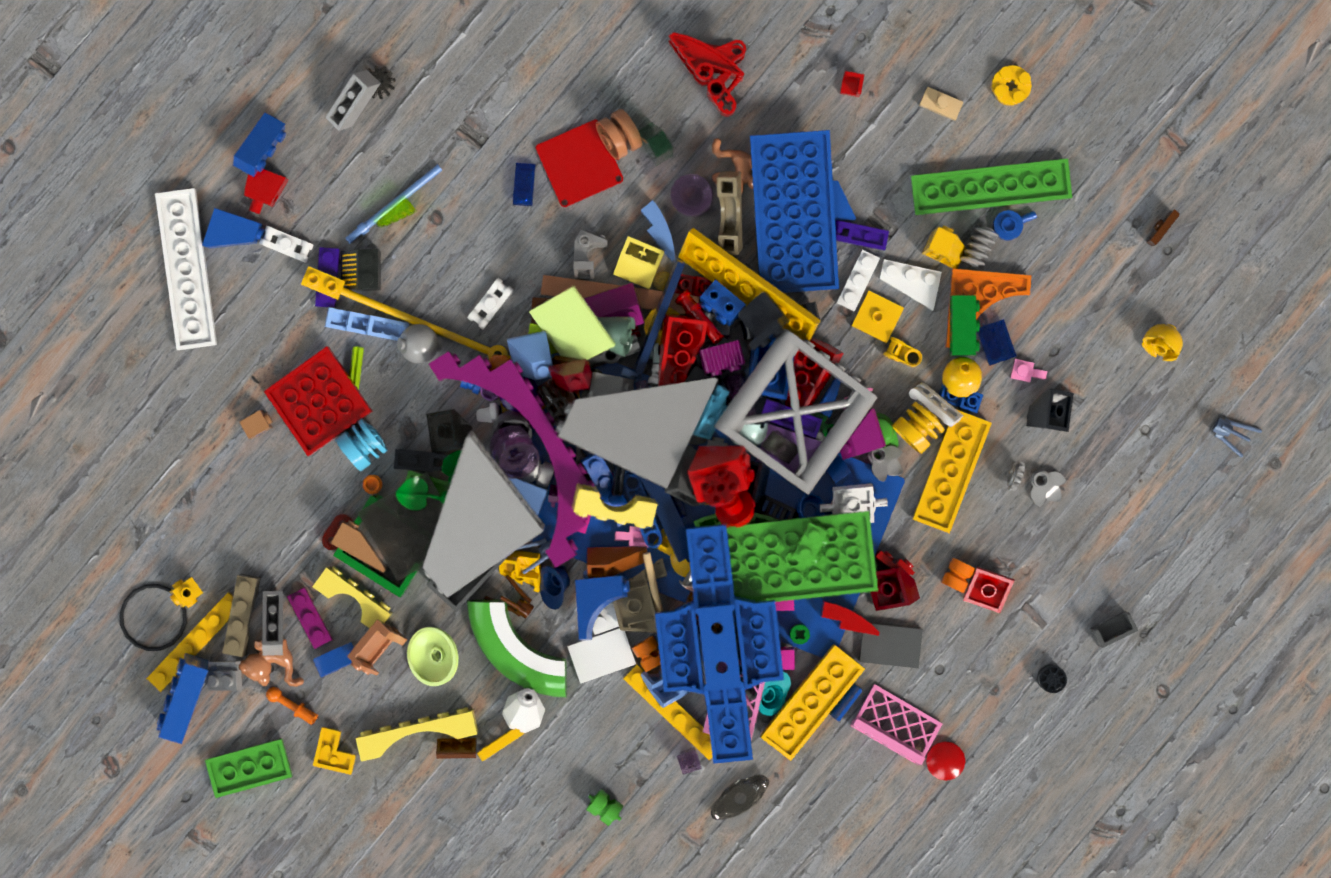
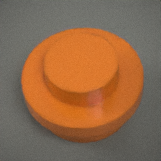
M368 475L363 480V489L369 494H376L382 489V480L377 475Z

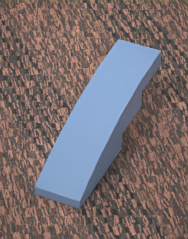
M328 307L324 327L398 341L402 332L409 327V323Z

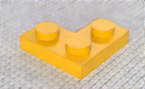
M327 727L321 728L313 766L349 775L352 774L356 754L338 750L342 731Z

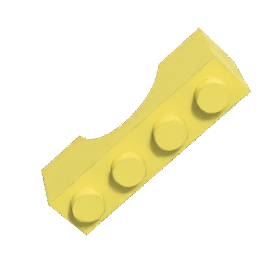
M577 484L572 508L579 516L587 517L588 515H593L599 520L606 521L608 518L615 520L619 524H626L628 522L634 523L636 527L646 528V526L652 527L657 502L653 498L635 495L626 505L614 507L607 505L600 499L597 487Z
M334 566L332 568L326 567L313 585V588L327 598L336 594H348L354 597L362 609L361 623L368 628H371L377 619L386 623L392 615L389 605L383 601L379 603L374 600L375 596L366 589L363 592L358 588L359 584L351 578L347 580L341 576L343 572Z

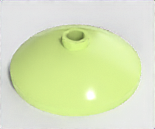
M426 627L418 630L410 639L407 649L408 664L412 673L420 682L429 686H440L453 678L458 667V651L448 633L437 627Z

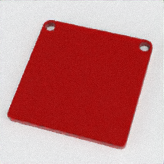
M597 119L542 142L535 147L559 203L564 208L623 182V176L615 158L611 156L599 137L596 129ZM621 176L622 180L618 182L616 177ZM567 200L568 204L564 206L562 201Z

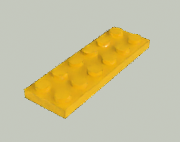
M960 410L958 411L963 417L952 427L947 426L912 518L915 521L949 534L992 424Z
M833 644L760 734V738L791 761L865 668Z

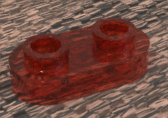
M340 514L334 518L322 537V544L326 549L336 550L338 548L330 544L328 539L335 537L340 528L339 522L341 520L347 523L349 520L353 522L349 515Z

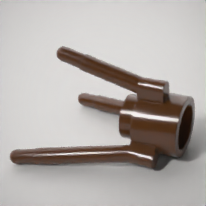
M507 575V580L524 600L519 599L514 603L504 596H500V599L510 605H507L508 611L526 619L534 608L530 603L532 599L526 596L515 581ZM488 596L484 597V599H493Z

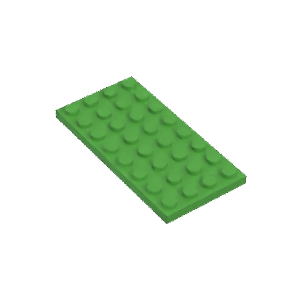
M869 510L749 523L738 528L736 526L727 527L734 596L755 600V602L769 600L778 602L878 591ZM811 520L828 528L827 534L830 537L825 547L821 545L818 551L821 555L816 565L812 563L811 567H808L792 559V555Z

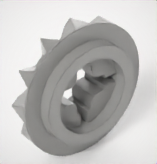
M1020 460L1017 464L1014 463L1008 476L1007 486L1010 491L1017 489L1024 475L1025 463Z

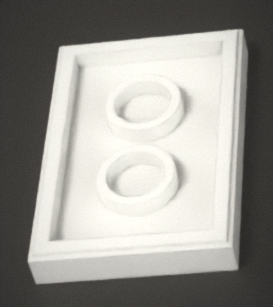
M620 628L592 637V640L580 641L567 646L580 684L636 665L625 631H620Z

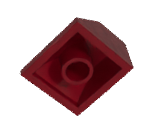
M901 567L876 571L878 591L870 592L876 611L909 606L920 599L915 579Z

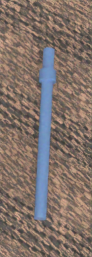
M437 164L366 222H361L357 225V229L345 237V239L351 244L362 234L364 236L373 225L443 170Z

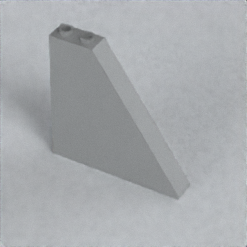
M710 378L573 400L572 403H568L564 411L567 414L564 421L560 420L555 430L558 432L556 437L660 487L667 488L718 379Z
M470 431L466 438L423 565L425 575L429 579H433L437 590L441 594L444 593L447 598L543 532L545 526L473 431Z

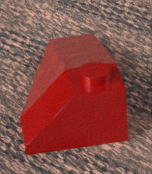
M813 337L810 339V342L815 345L814 350L818 353L820 351L826 353L830 357L829 361L834 365L836 362H840L844 354L843 352ZM798 350L794 355L793 365L799 407L813 405L832 375ZM788 390L787 400L785 401V406L791 408L790 394Z

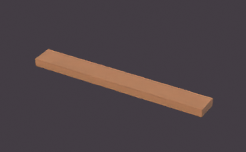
M543 275L541 295L555 297L574 286L581 297L586 298L620 287L621 285ZM635 288L641 309L653 310L658 306L663 291ZM674 293L669 307L678 311L679 314H685L686 311L682 306L675 302L680 294ZM690 295L696 303H699V297Z

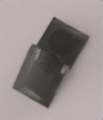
M773 430L761 445L765 450L788 464L798 453L797 445L778 430Z

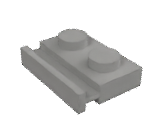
M209 661V671L207 672L208 691L242 690L241 670H239L241 661Z

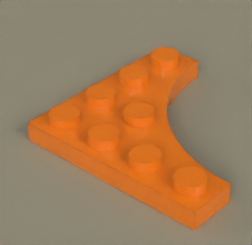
M952 269L950 296L976 295V300H979L980 303L979 312H976L977 319L988 307L1002 299L1020 295L1029 296L1032 275ZM950 298L945 348H950Z

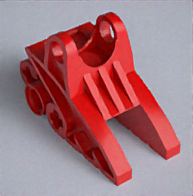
M675 32L670 34L668 43L675 53H678L677 56L685 64L694 80L700 86H707L708 99L722 116H732L736 110V101L730 92L744 78V72L737 65L745 57V43L741 40H733L718 46L704 43L687 35ZM739 49L741 53L734 54L732 50ZM704 72L705 74L707 72L709 76L705 77V75H703L702 77L700 73ZM713 74L720 75L716 79H713ZM729 79H732L733 81L728 88H726V82ZM719 88L721 92L715 94L711 91V89ZM723 97H724V101H725V103H726L727 105L730 104V103L732 104L730 111H729L728 109H725V110L723 109V108H724V103H723V101H722Z

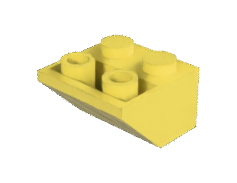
M628 236L613 275L650 289L665 251Z

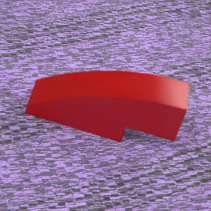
M823 600L821 617L839 620L838 627L840 629L879 636L880 632L859 614L836 603Z

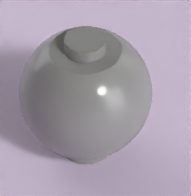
M415 324L402 332L397 341V347L406 360L415 364H422L430 361L436 355V352H441L443 341L441 336H436L430 327Z

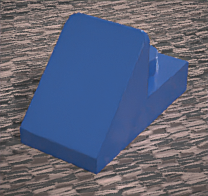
M837 456L826 470L835 486L859 485L842 458Z

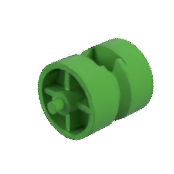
M600 789L596 795L592 796L590 794L588 796L591 800L586 810L594 816L599 815L600 820L604 824L609 826L614 820H621L619 813L624 805L615 799L610 800V795L604 790Z

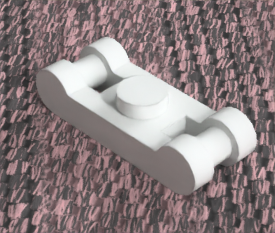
M266 225L264 230L266 233L263 239L261 238L259 244L307 263V255L309 250H312L313 244ZM273 235L278 237L276 244L270 242ZM298 245L302 246L300 254L295 252Z
M499 277L467 317L470 321L474 320L478 323V327L482 330L485 329L514 291L512 287L504 285ZM497 289L503 293L500 298L494 294ZM481 310L487 313L485 318L479 315Z

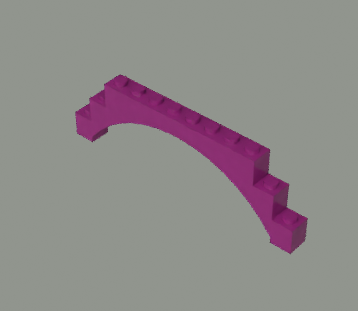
M450 351L446 352L429 363L439 381L444 379L460 380L475 384L500 396L515 407L530 422L544 443L554 468L558 489V517L555 533L550 548L545 552L555 568L577 555L576 550L578 548L572 539L568 540L567 537L587 525L585 522L588 520L587 517L577 515L572 508L577 484L596 487L592 480L588 481L584 476L587 472L581 463L577 464L574 460L576 454L571 446L566 447L563 439L556 437L558 432L555 431L556 429L553 426L555 422L549 412H544L542 408L544 406L543 401L539 395L534 396L531 391L534 387L528 378L524 380L521 375L523 369L517 361L514 363L510 359L491 371L492 365L487 357L483 359L479 355L460 367L459 364L462 362L456 353L452 354Z

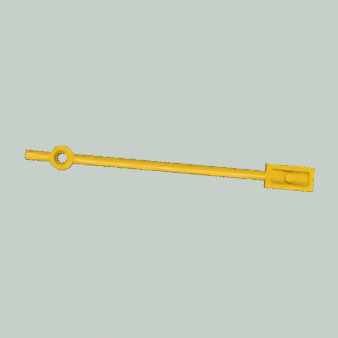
M308 266L301 285L337 300L340 295H343L411 324L426 325L435 334L488 355L489 359L496 351H500L502 355L511 358L507 350L501 345H494L490 348L344 288L345 281Z

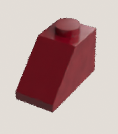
M586 359L548 367L555 385L569 392L589 389L593 374Z

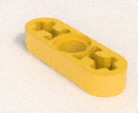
M516 728L515 730L511 729L479 750L476 754L481 761H484L525 733L520 732Z

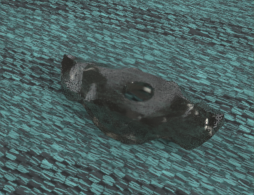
M759 774L732 783L711 808L712 818L715 820L733 818L742 815L754 807L768 789L769 779ZM737 793H744L746 795V801L743 804H738L735 801Z

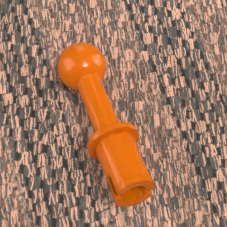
M270 687L267 690L266 698L270 702L278 701L294 711V717H299L310 725L314 724L317 720L318 714L306 708L304 703L298 705L283 696L278 687Z

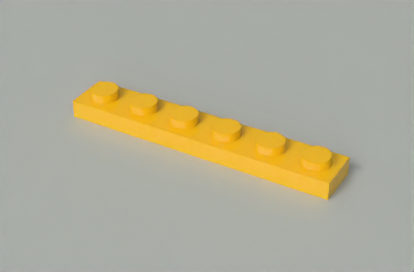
M230 592L212 608L146 678L160 692L170 684L173 676H177L176 668L179 659H184L185 653L196 656L229 621L233 595Z
M636 664L623 679L710 760L712 758L710 734L704 733V727L677 701L662 708L650 693L641 677V673L644 670Z

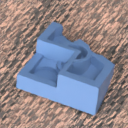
M662 670L657 674H648L645 671L641 673L645 685L662 708L691 693L685 690L664 692Z

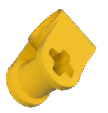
M890 338L891 343L887 351L883 353L884 356L911 368L921 363L922 354L919 350L897 338ZM915 353L918 356L917 363H910L907 359L908 354Z

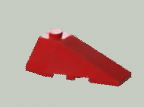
M666 313L661 334L657 387L685 382L687 373L692 363L694 364L700 347L705 342L708 321Z

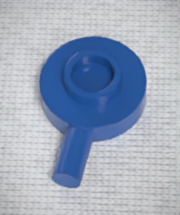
M1011 210L1003 211L995 217L993 230L999 235L998 238L1006 241L1013 240L1021 234L1023 223L1036 219L1037 215L1035 211L1022 216Z

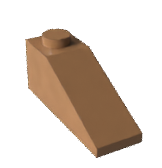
M350 520L348 523L342 522L331 544L384 572L387 567L364 533L358 529L359 525Z

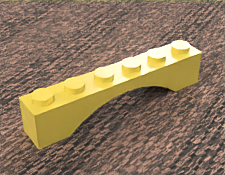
M468 707L457 709V713L450 715L449 712L439 713L437 718L430 719L429 716L418 719V722L412 724L410 721L398 723L399 727L391 728V725L380 727V731L373 733L372 730L362 731L360 736L356 738L361 762L381 757L394 742L404 736L417 732H440L457 739L477 735L478 728L474 710H468Z

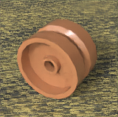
M623 109L613 112L611 120L605 117L596 122V129L601 141L616 160L627 156L628 150L635 151L642 147L643 143L640 133L630 116Z

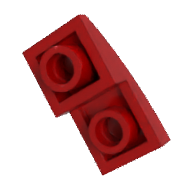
M681 274L674 293L681 294L689 290L691 295L700 297L712 282L704 277Z
M879 550L875 555L877 559L890 568L901 567L909 575L915 573L912 570L914 566L906 558L904 560L898 558L893 563L894 557L888 551L883 553Z

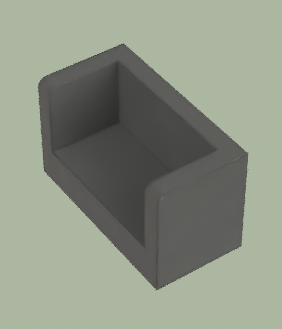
M1126 611L1090 628L1097 645L1102 648L1138 631L1131 614Z

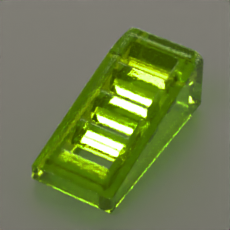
M405 198L379 219L376 224L380 228L388 226L416 213L417 210Z

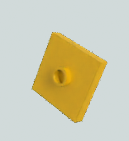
M868 291L851 326L887 343L904 307Z

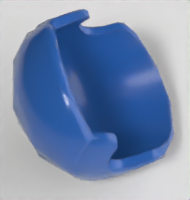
M810 493L800 498L796 505V513L799 518L823 516L826 512L820 513V504L825 503L821 496Z

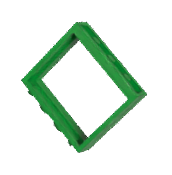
M379 494L377 496L371 495L354 523L360 526L373 504L429 538V542L401 586L340 548H337L333 556L401 598L426 559L435 529L429 525L427 527L420 524L421 520L413 515L410 517L403 514L404 510L395 504L393 507L386 503L387 499Z

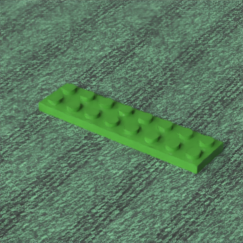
M1068 159L910 176L915 216L1072 198Z

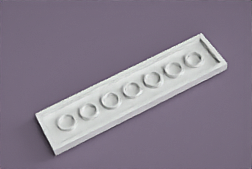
M196 189L155 193L176 349L179 351L217 345L205 252L204 246H202L203 237Z

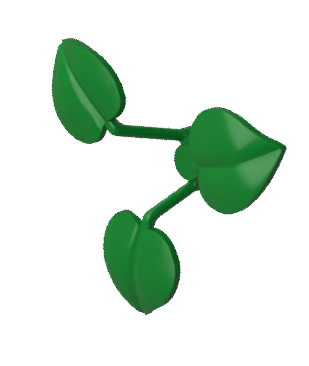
M462 450L452 452L442 463V472L449 476V485H451ZM412 477L407 479L396 490L395 495L399 503L407 509L421 510L427 504L426 497L440 500L444 505L449 490L444 491L441 496L427 494L428 484L426 481L419 477Z

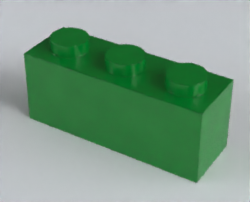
M976 295L950 296V356H975L976 352H979L980 342L976 340V332H979L980 323L979 320H976V312H979L980 303L979 300H976Z

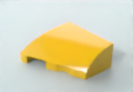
M515 550L499 566L500 574L505 577L509 575L521 585L525 582L534 586L533 591L535 592L540 591L541 564L526 574L522 573L523 570L540 559V553Z

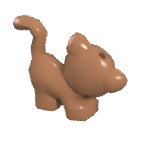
M719 138L714 139L712 153L717 158L730 157L735 166V171H741L742 194L746 183L749 188L753 189L751 156L742 150L727 149L721 151V140ZM720 172L714 173L712 175V180L716 185L717 176L720 174Z
M283 639V655L263 656L262 640H254V647L259 653L249 654L239 664L241 673H244L251 680L257 681L262 686L269 684L271 663L285 667L284 681L289 686L298 687L304 683V679L301 677L297 679L292 678L293 656L288 649L286 639Z

